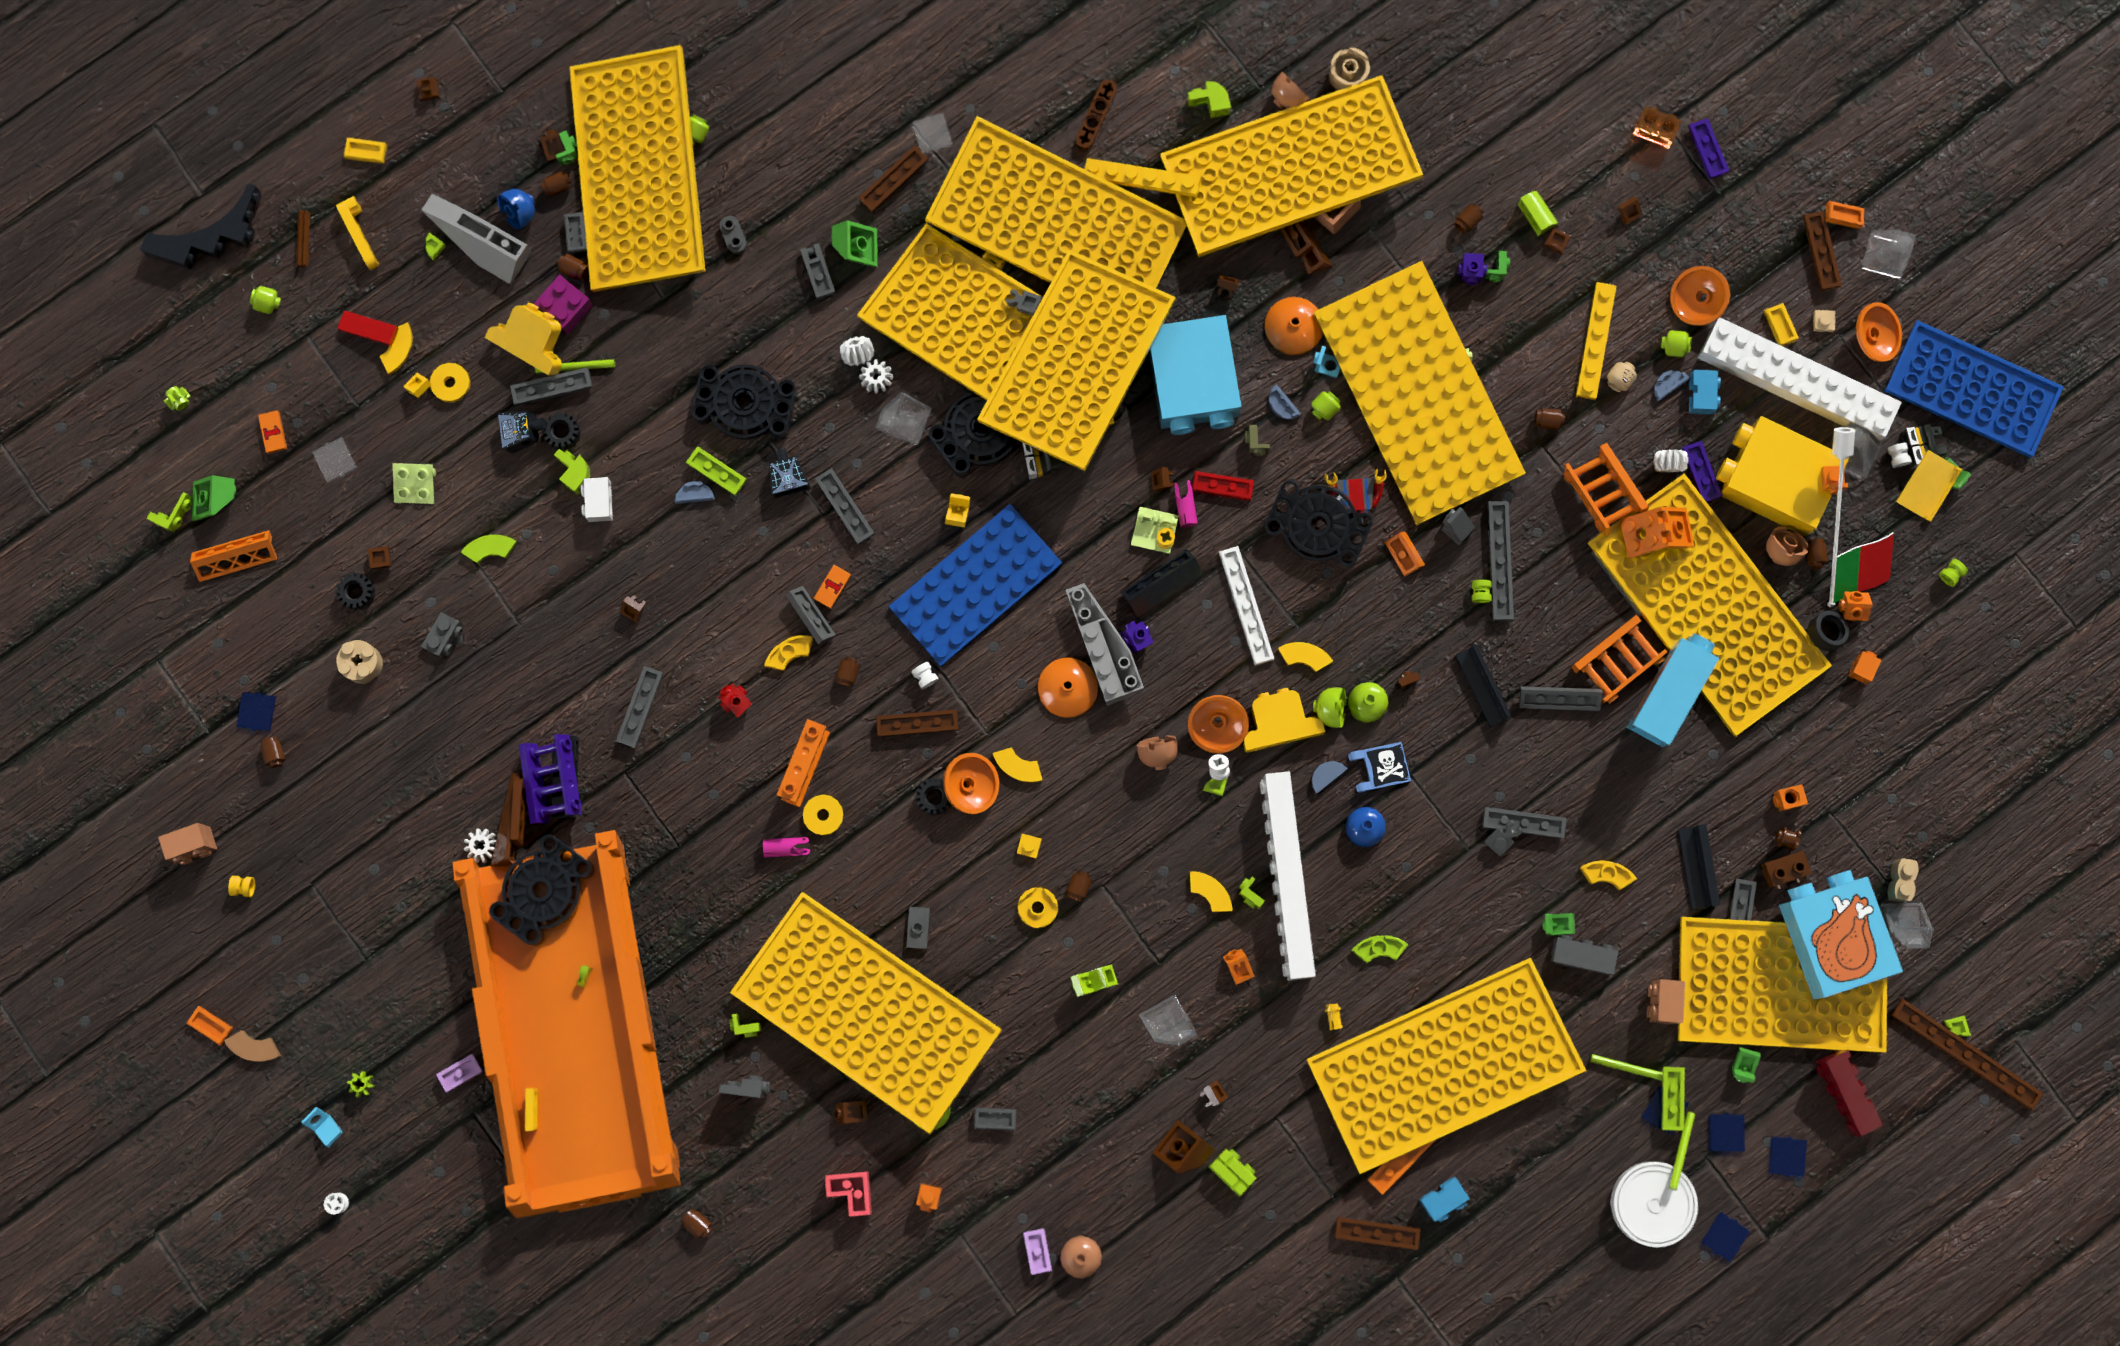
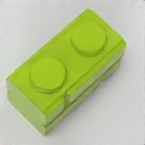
M1224 1149L1209 1165V1168L1240 1197L1256 1180L1254 1176L1256 1171L1248 1164L1243 1166L1238 1161L1241 1157L1233 1149L1230 1151Z

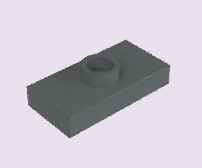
M584 213L564 214L568 253L587 252Z
M909 907L906 948L927 949L930 908Z
M975 1108L974 1129L1016 1130V1109Z

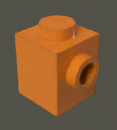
M922 1183L916 1205L920 1206V1210L931 1213L932 1209L937 1210L942 1188Z

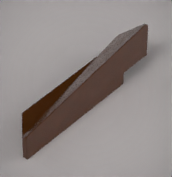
M1304 220L1280 228L1297 258L1302 257L1309 275L1333 266Z
M523 772L511 774L491 861L492 867L511 866L515 859V847L523 846L526 792Z

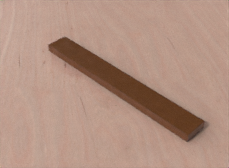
M1900 999L1890 1015L2030 1111L2034 1110L2044 1093L1906 1000Z

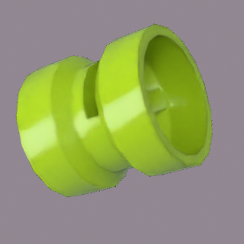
M1952 559L1948 563V567L1939 573V577L1944 583L1954 587L1959 582V578L1964 577L1968 573V569L1959 560Z
M1472 581V589L1474 590L1472 594L1473 603L1492 602V595L1490 594L1492 581Z

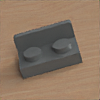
M441 612L421 647L444 659L445 656L451 653L455 638H459L462 634V626L464 624Z

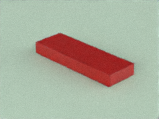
M345 310L337 327L340 331L392 346L399 329L395 325Z
M1195 471L1192 491L1251 501L1254 480Z

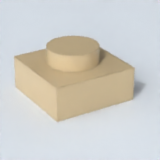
M1815 310L1813 312V331L1834 332L1835 311Z

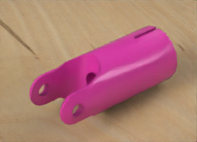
M1187 480L1188 493L1184 498L1180 497L1177 483L1174 484L1180 527H1192L1198 524L1192 486L1189 480Z
M807 837L763 839L764 857L808 855L810 853L809 849H798L794 846L806 844L809 842V839Z

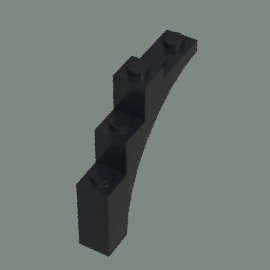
M248 184L242 197L224 217L199 231L183 235H158L147 232L140 251L147 257L190 270L197 260V252L219 259L220 255L225 251L226 241L248 248L255 237V230L249 223L253 221L255 207L261 201V191L255 185Z

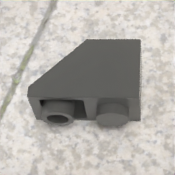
M1459 507L1457 511L1452 509L1442 522L1444 526L1441 530L1456 544L1460 545L1474 530L1475 526L1465 511Z

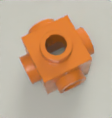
M1859 591L1844 592L1843 599L1839 601V611L1842 612L1843 618L1850 621L1869 620L1873 606L1869 593H1861Z

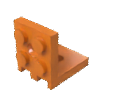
M1658 507L1620 519L1628 558H1636L1666 548L1689 549L1695 547L1687 508ZM1643 528L1646 530V537L1644 539L1640 537V531Z

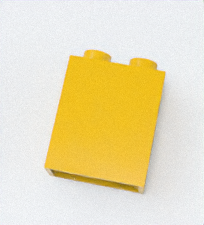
M1760 416L1751 426L1742 423L1732 442L1733 445L1740 448L1736 459L1733 461L1726 457L1716 475V479L1724 483L1720 490L1722 497L1784 527H1788L1792 531L1795 530L1806 537L1817 528L1832 496L1829 492H1823L1822 467L1840 466V459H1837L1836 455L1832 454V449L1763 416ZM1844 459V468L1849 459Z

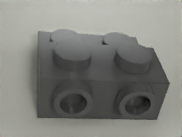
M748 1075L747 1079L742 1078V1082L726 1080V1084H720L719 1092L765 1098V1094H769L770 1082L762 1081L763 1077Z

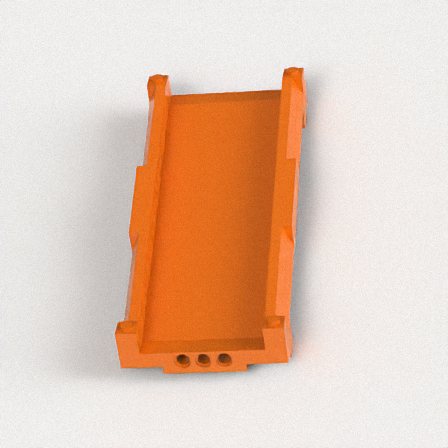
M616 830L595 834L596 845L573 849L593 864L594 873L590 878L580 879L582 895L575 913L558 927L543 929L544 940L537 946L525 943L495 921L489 914V908L493 903L503 902L502 884L510 866L479 868L473 858L453 862L454 881L460 888L477 988H472L485 1071L487 1078L493 1084L508 1180V1186H504L506 1207L516 1219L557 1210L561 1213L642 1196L641 1193L681 1186L678 1148L670 1135L655 1039L628 893L630 881L625 850ZM565 852L562 859L564 862L570 861L571 853ZM582 864L579 867V873L585 874L588 866L587 864ZM547 884L535 885L537 897H544L548 892ZM500 906L496 910V915L498 917L503 916L505 909L503 906ZM519 918L515 919L512 923L514 929H518L521 926ZM559 918V919H557V920H555V921L550 922V924H553V923L559 921L561 918ZM535 930L529 933V940L531 942L537 939L538 934ZM582 965L592 968L585 988L577 985V980L580 977L578 973ZM526 1088L538 1089V1129L534 1131H525Z

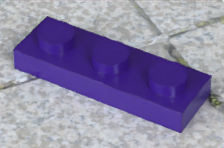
M1708 118L1689 124V132L1709 180L1728 174V166Z
M1702 441L1682 447V451L1687 452V465L1695 487L1704 500L1710 502L1721 498L1722 493Z

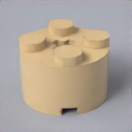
M1349 48L1340 50L1334 55L1329 70V82L1336 90L1339 91L1367 81L1370 65L1366 54L1359 49Z
M361 640L344 643L336 659L338 671L349 680L359 684L371 682L381 673L383 667V659L378 650Z

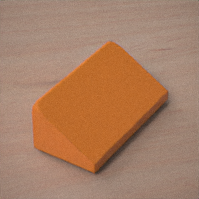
M1400 532L1385 542L1404 577L1425 566L1406 532Z

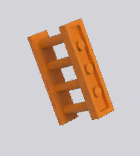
M1607 443L1600 446L1598 457L1574 470L1569 463L1565 464L1564 479L1568 484H1572L1594 518L1597 530L1599 532L1602 531L1605 536L1609 535V524L1632 512L1639 514L1648 511V504ZM1601 464L1606 465L1609 470L1607 474L1583 486L1578 476ZM1616 480L1619 489L1594 502L1588 492L1605 483ZM1622 496L1628 498L1630 502L1628 506L1605 518L1603 517L1599 508Z
M1637 615L1571 667L1575 673L1580 670L1583 673L1586 672L1598 688L1602 690L1606 697L1602 699L1601 704L1606 701L1609 704L1619 697L1617 692L1652 664L1656 667L1665 660L1663 655L1667 653L1666 649L1658 654L1639 632L1637 624L1641 620ZM1626 633L1629 636L1632 635L1651 657L1652 660L1644 666L1640 664L1622 642L1624 640L1621 637ZM1611 645L1614 648L1616 647L1637 671L1628 679L1607 655L1606 649ZM1593 659H1601L1621 685L1611 691L1591 667Z
M807 719L777 793V796L782 797V801L801 808L830 736V732L826 730L827 726Z

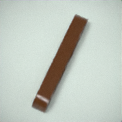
M1105 80L1100 84L1078 131L1076 146L1080 150L1086 151L1091 149L1117 93V86L1112 80ZM1108 86H1110V87H1111V91L1108 92V94H1107V99H1106V98H1104V95H1105V89H1104V88H1108ZM1102 102L1106 105V108L1103 111H1098L1095 109V105ZM1094 119L1098 122V125L1095 128H1090L1087 122ZM1087 131L1089 133L1088 142L1081 144V139L1085 138Z

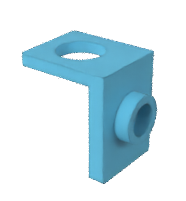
M1322 346L1320 353L1316 352L1313 363L1316 364L1314 371L1337 378L1340 367L1334 356L1324 353L1326 347ZM1329 360L1336 363V369L1333 371H1328L1325 368V363Z
M317 1107L302 1121L303 1125L316 1132L327 1147H330L343 1134L333 1118ZM320 1115V1119L317 1122L310 1123L314 1116Z

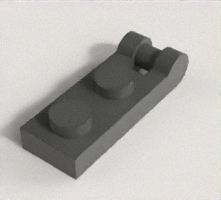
M817 243L813 245L814 247L808 249L804 247L800 250L816 298L819 300L836 293L820 245ZM817 255V258L809 259V256Z

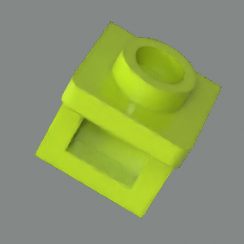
M1251 877L1250 880L1246 878L1239 887L1242 890L1239 895L1245 898L1244 903L1252 909L1257 907L1259 909L1264 900L1248 889L1255 878Z
M732 1014L733 1019H730L731 1032H735V1035L744 1034L745 1038L755 1037L757 1032L762 1031L761 1023L740 1025L739 1014Z

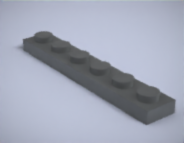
M1490 501L1487 503L1490 575L1492 581V620L1513 621L1509 501Z

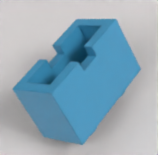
M1693 370L1689 375V390H1693V397L1689 398V413L1714 414L1717 408L1720 407L1721 402L1720 396H1718V389H1720L1721 385L1718 371Z
M1452 1177L1441 1184V1190L1437 1193L1432 1190L1419 1199L1432 1221L1438 1220L1442 1222L1450 1216L1449 1212L1454 1209L1458 1211L1467 1205L1466 1201L1470 1198L1456 1177Z

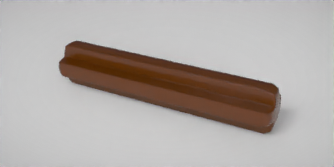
M306 210L298 212L296 265L300 268L308 267L310 213Z

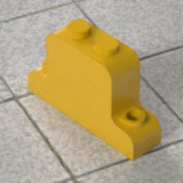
M527 303V305L515 306L506 325L499 323L498 326L488 329L485 338L547 375H557L559 373L562 363L560 358L553 353V348L561 332V325L554 319L555 317L552 314L543 313L538 310V306Z
M1288 688L1277 690V694L1269 695L1267 692L1257 695V699L1253 701L1251 706L1256 730L1247 733L1243 746L1245 753L1324 735L1325 728L1323 722L1316 718V716L1305 717L1300 695L1296 691H1289Z

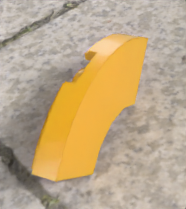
M408 322L398 327L399 329L392 346H389L387 351L380 356L389 375L403 366L412 347L413 337Z
M800 635L788 638L770 652L764 666L785 671L787 665L793 659L801 656L809 657L814 637Z
M1294 642L1278 648L1288 666L1295 663L1305 664L1315 672H1318L1333 662L1324 650L1309 643Z
M1012 747L993 753L998 766L1012 778L1030 783L1043 781L1037 761L1029 762L1022 760L1015 754Z
M1594 861L1580 867V870L1591 885L1596 882H1607L1614 885L1619 891L1637 879L1626 867L1609 861Z
M1190 872L1191 893H1197L1205 897L1211 906L1212 912L1233 911L1230 897L1220 882L1207 874Z

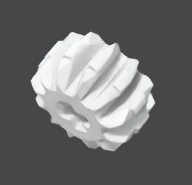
M856 336L843 342L840 346V353L845 364L858 366L871 360L874 356V349L869 338Z
M876 359L874 360V365L867 362L868 368L862 367L861 371L864 374L859 375L860 380H863L861 382L862 387L867 386V392H871L874 388L875 394H878V389L880 388L885 392L886 388L884 385L891 386L889 380L893 379V374L890 373V366L885 367L884 361L878 365ZM875 374H879L877 380H874L873 378L875 377Z
M1675 449L1662 450L1655 453L1654 465L1656 471L1673 473L1687 469V452Z
M476 829V836L470 832L469 836L472 839L464 840L465 843L469 844V846L464 848V851L469 852L467 857L470 859L474 857L476 863L480 859L483 863H487V856L490 859L493 857L492 851H494L496 840L493 839L496 835L494 833L489 834L488 829H484L483 832L480 829ZM480 842L485 843L483 844L485 846L483 850L478 849Z

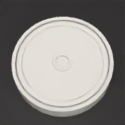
M1661 1162L1636 1164L1627 1169L1618 1178L1611 1195V1210L1617 1226L1628 1238L1642 1245L1664 1247L1678 1242L1688 1234L1696 1220L1698 1201L1694 1187L1684 1173L1681 1172L1677 1191L1669 1189L1674 1167Z

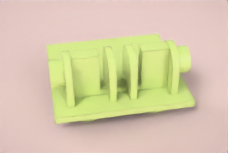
M392 464L394 503L434 504L433 476H436V469L433 468L432 464Z
M1140 507L1131 545L1170 554L1171 548L1161 549L1156 541L1157 534L1163 528H1169L1175 534L1178 515ZM1166 535L1165 537L1162 538V541H1163V542H1166V540H1169V536H1168V535Z

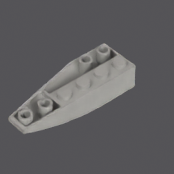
M431 194L422 208V211L479 267L509 284H512L531 254L527 244L434 194Z
M1085 583L1067 589L1068 599L1106 705L1125 700L1143 690L1144 686L1130 649Z

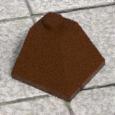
M1177 1120L1152 1153L1179 1174L1203 1166L1215 1149Z

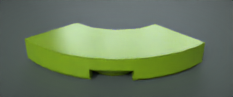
M486 535L470 542L461 553L479 564L483 559L490 556L507 558L518 542L503 535Z
M1373 936L1358 943L1351 952L1366 964L1373 958L1380 956L1389 957L1396 961L1409 944L1392 936Z

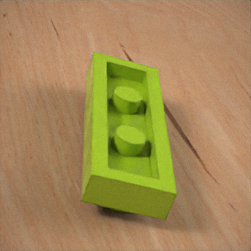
M698 446L686 462L689 466L734 496H737L747 481L745 477Z
M1662 1067V1130L1684 1131V1067Z

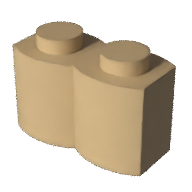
M1904 858L1894 861L1891 867L1892 881L1887 891L1890 901L1906 903L1913 899L1915 895L1914 880L1919 870L1917 861Z

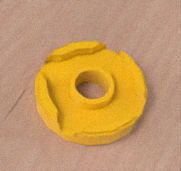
M445 363L437 367L432 373L430 387L437 398L444 402L453 403L464 398V395L470 389L471 381L469 374L462 366L456 363ZM449 378L455 379L453 387H446L445 385Z
M815 796L804 807V823L810 831L817 835L832 834L839 829L843 822V808L838 800L832 796ZM827 810L829 812L828 819L824 821L819 820V811Z
M1031 888L1020 897L1018 914L1026 925L1033 928H1044L1056 918L1058 903L1055 896L1049 890ZM1035 902L1043 904L1044 910L1041 913L1037 914L1032 911V905Z

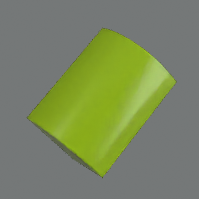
M1538 191L1530 192L1520 198L1517 205L1538 236L1558 225V222Z

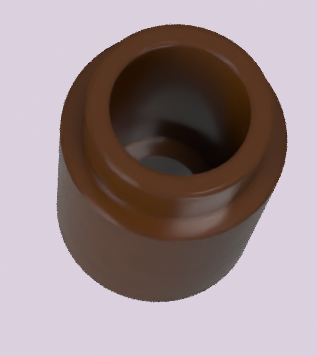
M562 171L545 178V181L541 182L547 197L551 195L554 197L569 190V185L572 184L568 174H563Z
M1469 204L1456 217L1454 226L1463 234L1470 232L1483 219V211L1479 206Z
M570 254L562 255L557 263L560 272L575 280H583L588 271V266L585 265V262Z
M1536 409L1534 425H1538L1539 428L1559 429L1560 426L1564 425L1565 414H1561L1560 409Z
M1814 538L1808 540L1807 565L1812 566V569L1824 568V565L1828 564L1827 546L1824 543V539Z
M847 656L845 660L841 659L836 674V683L852 687L860 668V664H857V659Z
M277 737L262 740L260 749L265 766H270V768L282 766L285 756L281 742L278 741Z
M1078 871L1077 874L1073 873L1066 890L1068 891L1066 896L1082 902L1092 882L1089 879L1090 875L1082 871Z
M693 1209L689 1210L681 1220L684 1224L683 1227L698 1240L701 1237L705 1239L712 1231L710 1228L712 1223L701 1213Z

